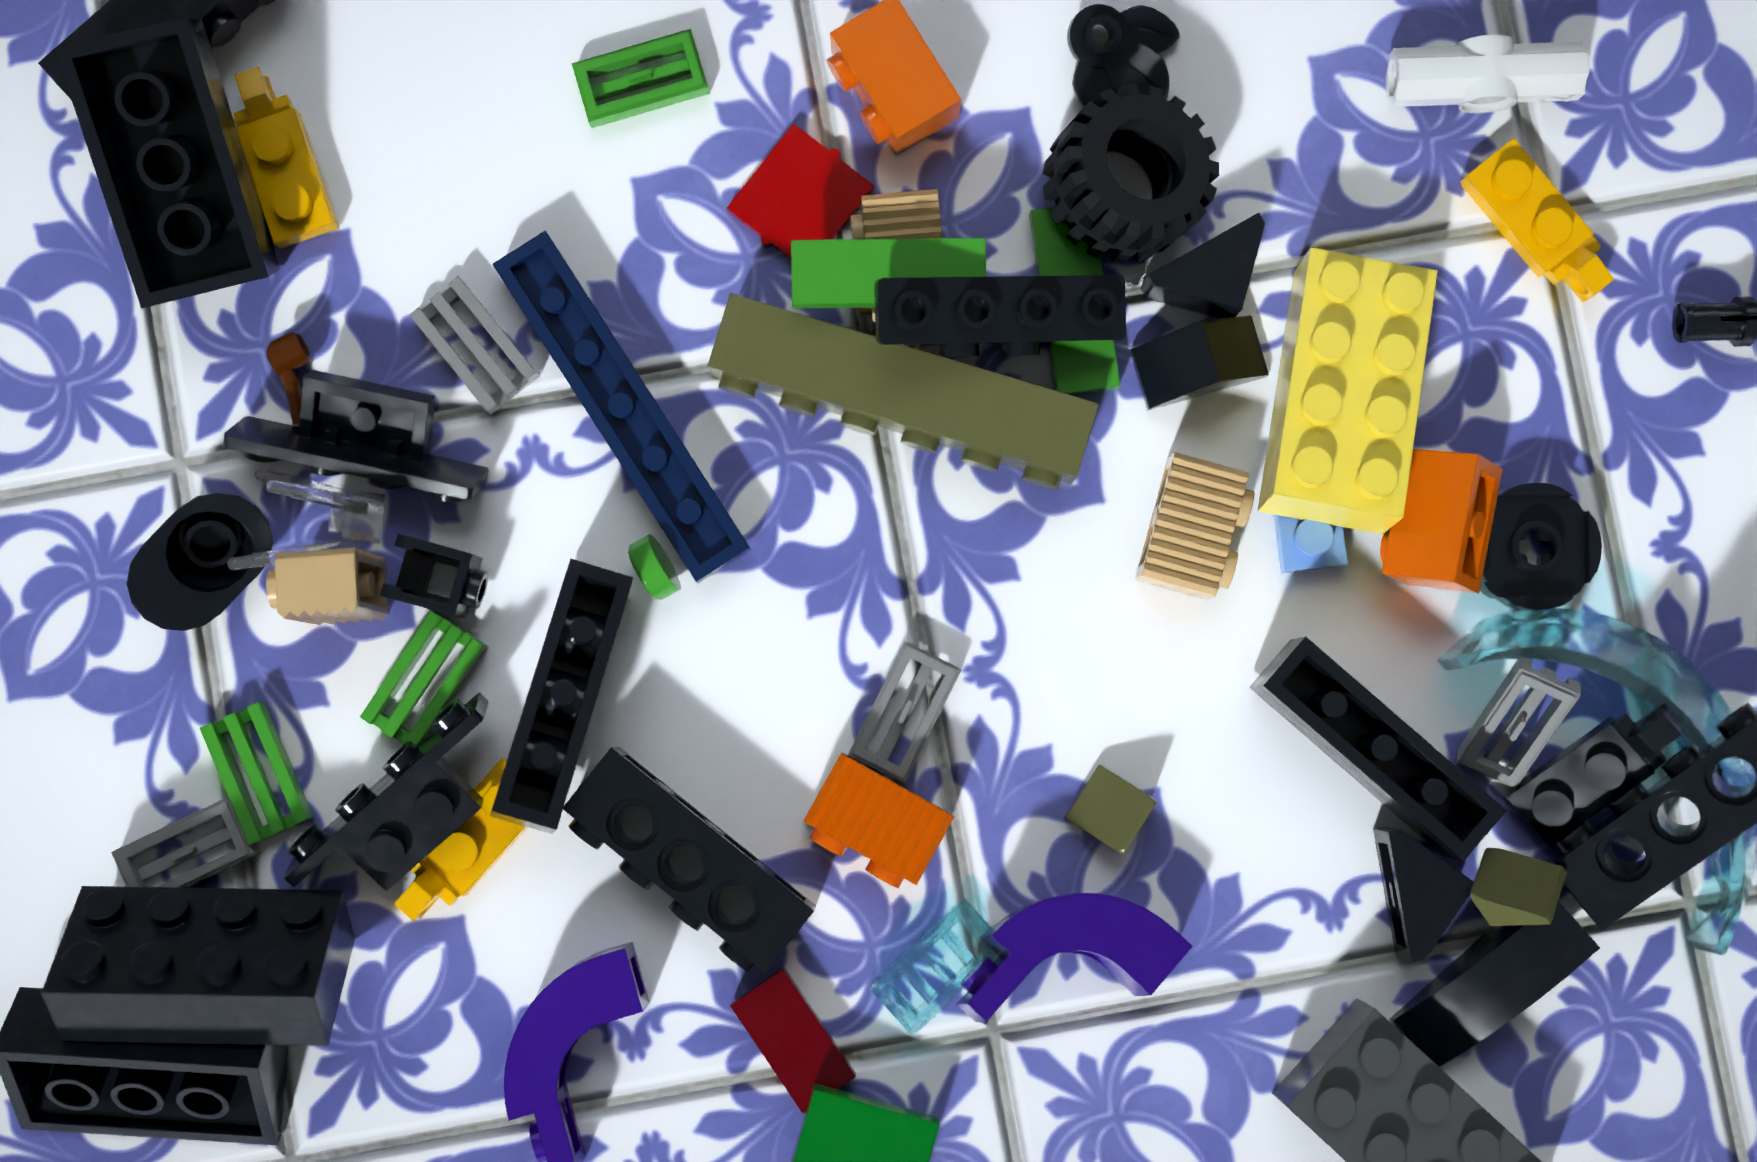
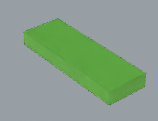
M1055 207L1030 210L1029 221L1038 276L1104 275L1101 257L1096 258L1086 253L1089 244L1080 240L1074 245L1065 237L1070 231L1066 223L1063 221L1057 225L1055 224L1050 215V212ZM1114 340L1048 342L1055 391L1075 396L1118 390L1121 386Z
M986 238L791 240L792 308H875L874 284L876 280L881 278L986 277Z

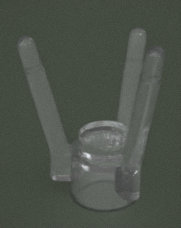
M259 468L255 471V478L259 481L267 482L266 489L268 492L331 506L328 533L341 534V540L233 557L228 560L227 565L231 570L275 565L274 558L276 553L353 547L363 550V543L380 544L385 494L346 490L289 474Z

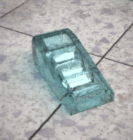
M963 897L869 982V988L913 1037L964 989L960 985L962 980L982 958L988 956L993 960L998 956L980 939L991 926L969 901ZM959 921L984 947L975 956L951 930ZM940 939L964 964L956 973L932 948ZM921 957L945 982L936 991L913 966ZM902 975L925 1000L917 1009L894 984Z

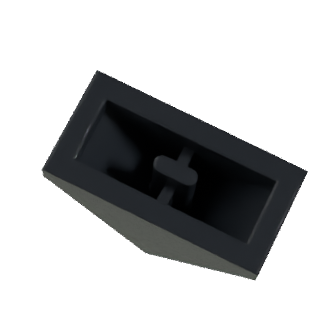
M1258 212L1148 274L1140 287L1146 299L1215 318L1236 317L1243 309L1265 226L1260 213Z
M1251 315L1200 320L1130 350L1147 411L1269 376Z
M1389 827L1375 828L1373 833L1395 955L1410 962L1423 961L1470 896L1474 881L1404 831Z

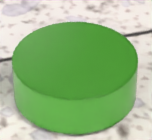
M651 534L629 545L628 555L640 581L653 598L663 600L681 589L678 575L659 542Z

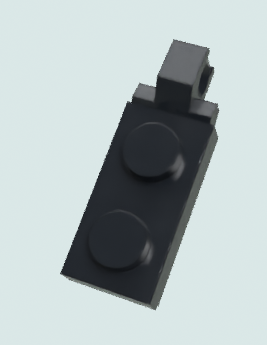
M1665 702L1636 723L1626 713L1617 719L1610 716L1522 779L1516 789L1511 787L1506 798L1542 839L1551 846L1561 837L1580 826L1586 819H1590L1606 808L1611 801L1623 796L1638 782L1642 783L1655 774V770L1666 762V757L1660 750L1682 735L1681 724L1683 722Z

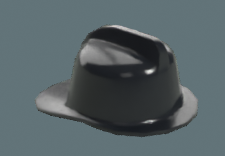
M216 492L196 496L179 507L148 538L131 561L126 584L132 605L146 621L162 629L186 631L206 625L220 615L260 574L270 560L273 537L269 521L256 505L238 495Z

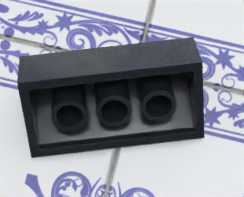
M19 987L0 1030V1076L21 1129L278 1146L282 1129L288 1045L62 1041L41 994L43 988Z

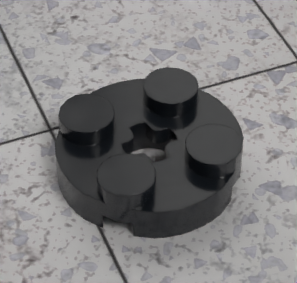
M1547 483L1521 484L1498 494L1480 591L1487 597L1496 599L1507 607L1522 611H1540L1556 608L1575 598L1573 596L1578 594L1586 583H1590L1598 570L1601 560V535L1597 522L1589 510L1584 512L1581 506L1570 498L1573 495L1563 488ZM1529 529L1535 530L1537 540L1548 542L1549 547L1548 554L1537 557L1536 565L1529 563L1527 556L1519 551V541L1526 539L1527 530Z

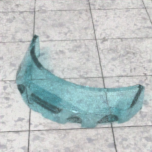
M1551 608L1540 611L1520 610L1485 618L1437 659L1445 670L1462 669L1469 665L1489 661L1518 659L1521 656L1526 659L1564 663L1595 672L1629 689L1649 713L1665 702L1683 722L1681 724L1682 735L1675 739V742L1682 749L1691 743H1694L1700 751L1722 736L1715 727L1733 713L1718 690L1711 687L1703 679L1699 669L1676 649L1641 628L1606 615L1565 608ZM1730 757L1723 759L1717 764L1720 777L1730 785L1746 786L1756 780V773L1753 767L1741 758ZM1757 824L1709 856L1711 872L1720 886V898L1713 911L1686 936V939L1695 949L1718 955H1725L1727 953L1757 871Z

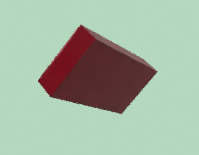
M782 967L731 1003L730 1007L802 1114L806 1112L814 1083L839 1089L856 1077L855 1070L785 967Z

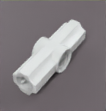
M1496 34L1468 38L1459 42L1456 46L1393 48L1388 55V66L1385 75L1386 96L1390 100L1391 107L1458 105L1459 110L1466 113L1501 111L1514 106L1518 102L1579 100L1585 94L1586 81L1589 75V55L1584 50L1582 41L1514 44V40L1510 36Z

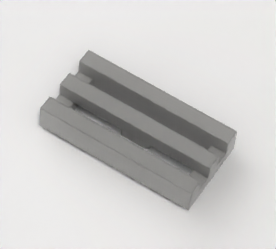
M457 276L449 283L451 287L442 294L438 291L429 298L431 302L423 309L418 307L409 316L483 408L492 415L540 376L465 282ZM460 299L465 303L519 370V375L512 380L509 379L451 307ZM440 315L444 317L501 388L491 396L432 322Z
M905 641L848 755L905 783L962 669ZM911 658L922 665L877 754H874L865 748ZM935 670L943 674L944 677L898 766L888 761L932 671Z
M1520 656L1457 749V763L1516 789L1581 696L1580 682L1569 677L1565 682L1556 679L1555 671L1543 667L1541 672L1532 668V661ZM1525 685L1529 686L1530 688L1484 756H1480L1479 753ZM1547 694L1554 697L1507 767L1498 764L1513 741L1522 732L1544 696Z
M229 797L111 852L126 887H144L143 881L230 840L233 841L236 850L157 886L180 888L194 886L261 854L257 844H248ZM222 816L226 825L225 828L136 869L132 858Z

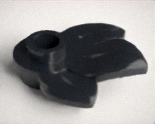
M1094 4L1080 10L1072 18L1067 31L1068 47L1073 57L1077 60L1072 86L1079 103L1084 107L1089 101L1093 102L1100 93L1110 88L1117 93L1123 85L1137 84L1140 94L1149 86L1163 89L1162 99L1167 100L1169 74L1166 63L1160 53L1170 48L1180 38V32L1174 22L1160 11L1144 5H1137L1122 12H1118L1113 7L1105 4ZM1095 25L1103 26L1108 32L1109 40L1105 47L1098 46L1093 41L1092 29Z

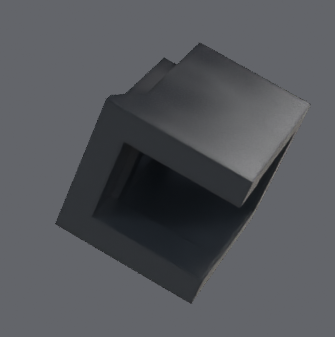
M398 533L394 546L406 550L396 586L383 583L380 596L466 619L469 607L475 609L480 607L486 593L489 577L488 572L480 570L483 558L472 553ZM435 562L458 568L450 598L427 592Z

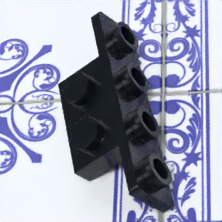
M1121 275L881 278L876 280L874 284L876 341L880 345H941V356L948 358L979 357V344H1002V356L1040 355V343L1121 340L1126 336L1125 278Z
M311 370L303 377L299 427L246 416L224 433L223 447L242 451L246 458L253 461L269 463L284 460L303 464L309 472L318 475L335 476L345 473L367 478L369 484L378 488L398 489L405 486L429 491V495L432 498L443 502L471 500L488 481L489 468L485 466L429 455L436 396L317 370Z
M479 692L465 705L459 699H456L445 707L430 724L434 732L419 746H416L412 741H408L401 746L382 767L387 773L371 788L364 783L356 786L336 807L335 811L339 816L324 830L317 824L311 826L293 843L288 850V853L293 858L284 879L292 887H295L340 847L385 891L389 890L482 808L484 798L442 756L483 721L489 701Z

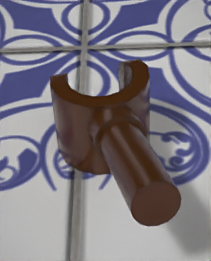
M290 332L273 340L267 347L266 355L270 365L281 378L282 385L285 388L292 424L297 425L300 422L302 391L300 380L295 370L312 362V356L302 336Z

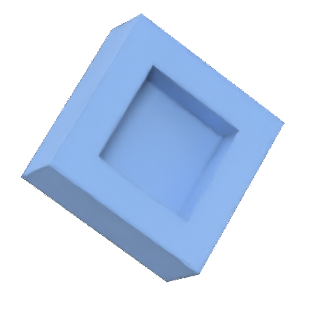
M1273 514L1281 574L1348 565L1343 527Z

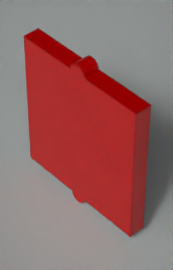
M793 124L726 208L729 213L761 237L763 247L770 248L773 246L791 260V240H834L850 220V215H854L862 205L861 196L870 195L875 189V185L840 159V151L838 149L832 148L828 150L797 125Z

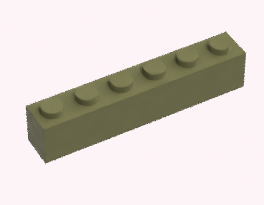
M732 293L729 295L707 365L712 377L720 379L718 387L731 394L754 399L757 390L781 397L779 406L791 412L815 417L817 408L841 415L839 424L848 429L869 435H876L878 427L901 433L900 442L908 447L924 452L937 453L938 446L941 445L963 452L961 461L968 465L996 472L1001 463L1024 470L1022 480L1053 490H1058L1060 482L1071 485L1077 478L1099 403L909 346L880 345L877 343L875 336Z

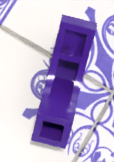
M1098 893L1060 895L1017 909L994 924L980 938L998 957L993 962L988 956H985L971 969L960 984L967 993L956 1005L973 1021L987 1022L1038 964L1058 953H1073L1092 959L1104 967L1134 996H1150L1193 946L1161 917L1131 901Z
M633 941L592 954L564 971L546 986L529 1005L513 1034L504 1071L506 1112L508 1121L534 1114L536 1122L530 1124L529 1133L534 1154L539 1162L546 1160L547 1162H583L586 1158L567 1087L568 1062L575 1044L584 1033L598 1025L641 1013L650 1004Z

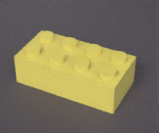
M1310 247L1293 273L1258 512L1324 522L1334 526L1384 534L1404 518L1438 270Z

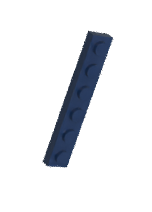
M546 230L494 262L492 265L694 580L699 584L749 552L751 548Z

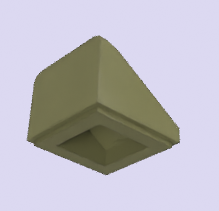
M1099 764L1064 818L1123 855L1155 807L1157 800Z
M1486 848L1472 885L1470 896L1490 926L1549 925L1552 922L1567 872L1563 866L1504 849Z

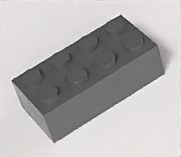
M1358 998L1353 1001L1272 1092L1276 1098L1346 1162H1542L1378 1010Z

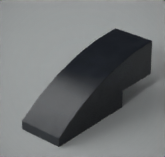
M1558 901L1552 922L1549 925L1502 926L1492 936L1483 934L1390 1019L1413 1044L1438 1067H1441L1500 1029L1534 1004L1583 964L1600 947Z

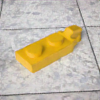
M258 66L234 74L242 102L245 106V109L233 113L238 126L236 129L273 243L282 249L339 229L302 116L293 107L290 97L286 94L276 98L269 77L263 76Z
M1515 138L1510 140L1460 181L1465 191L1538 278L1544 275L1554 285L1563 279L1581 302L1594 297L1614 280L1608 269L1595 254L1601 249V246L1596 238L1592 236L1594 233Z
M506 757L501 758L474 788L484 798L482 808L410 870L418 878L412 882L394 904L412 921L417 917L419 919L422 918L439 898L449 906H452L461 896L468 895L528 828L489 816L507 761Z

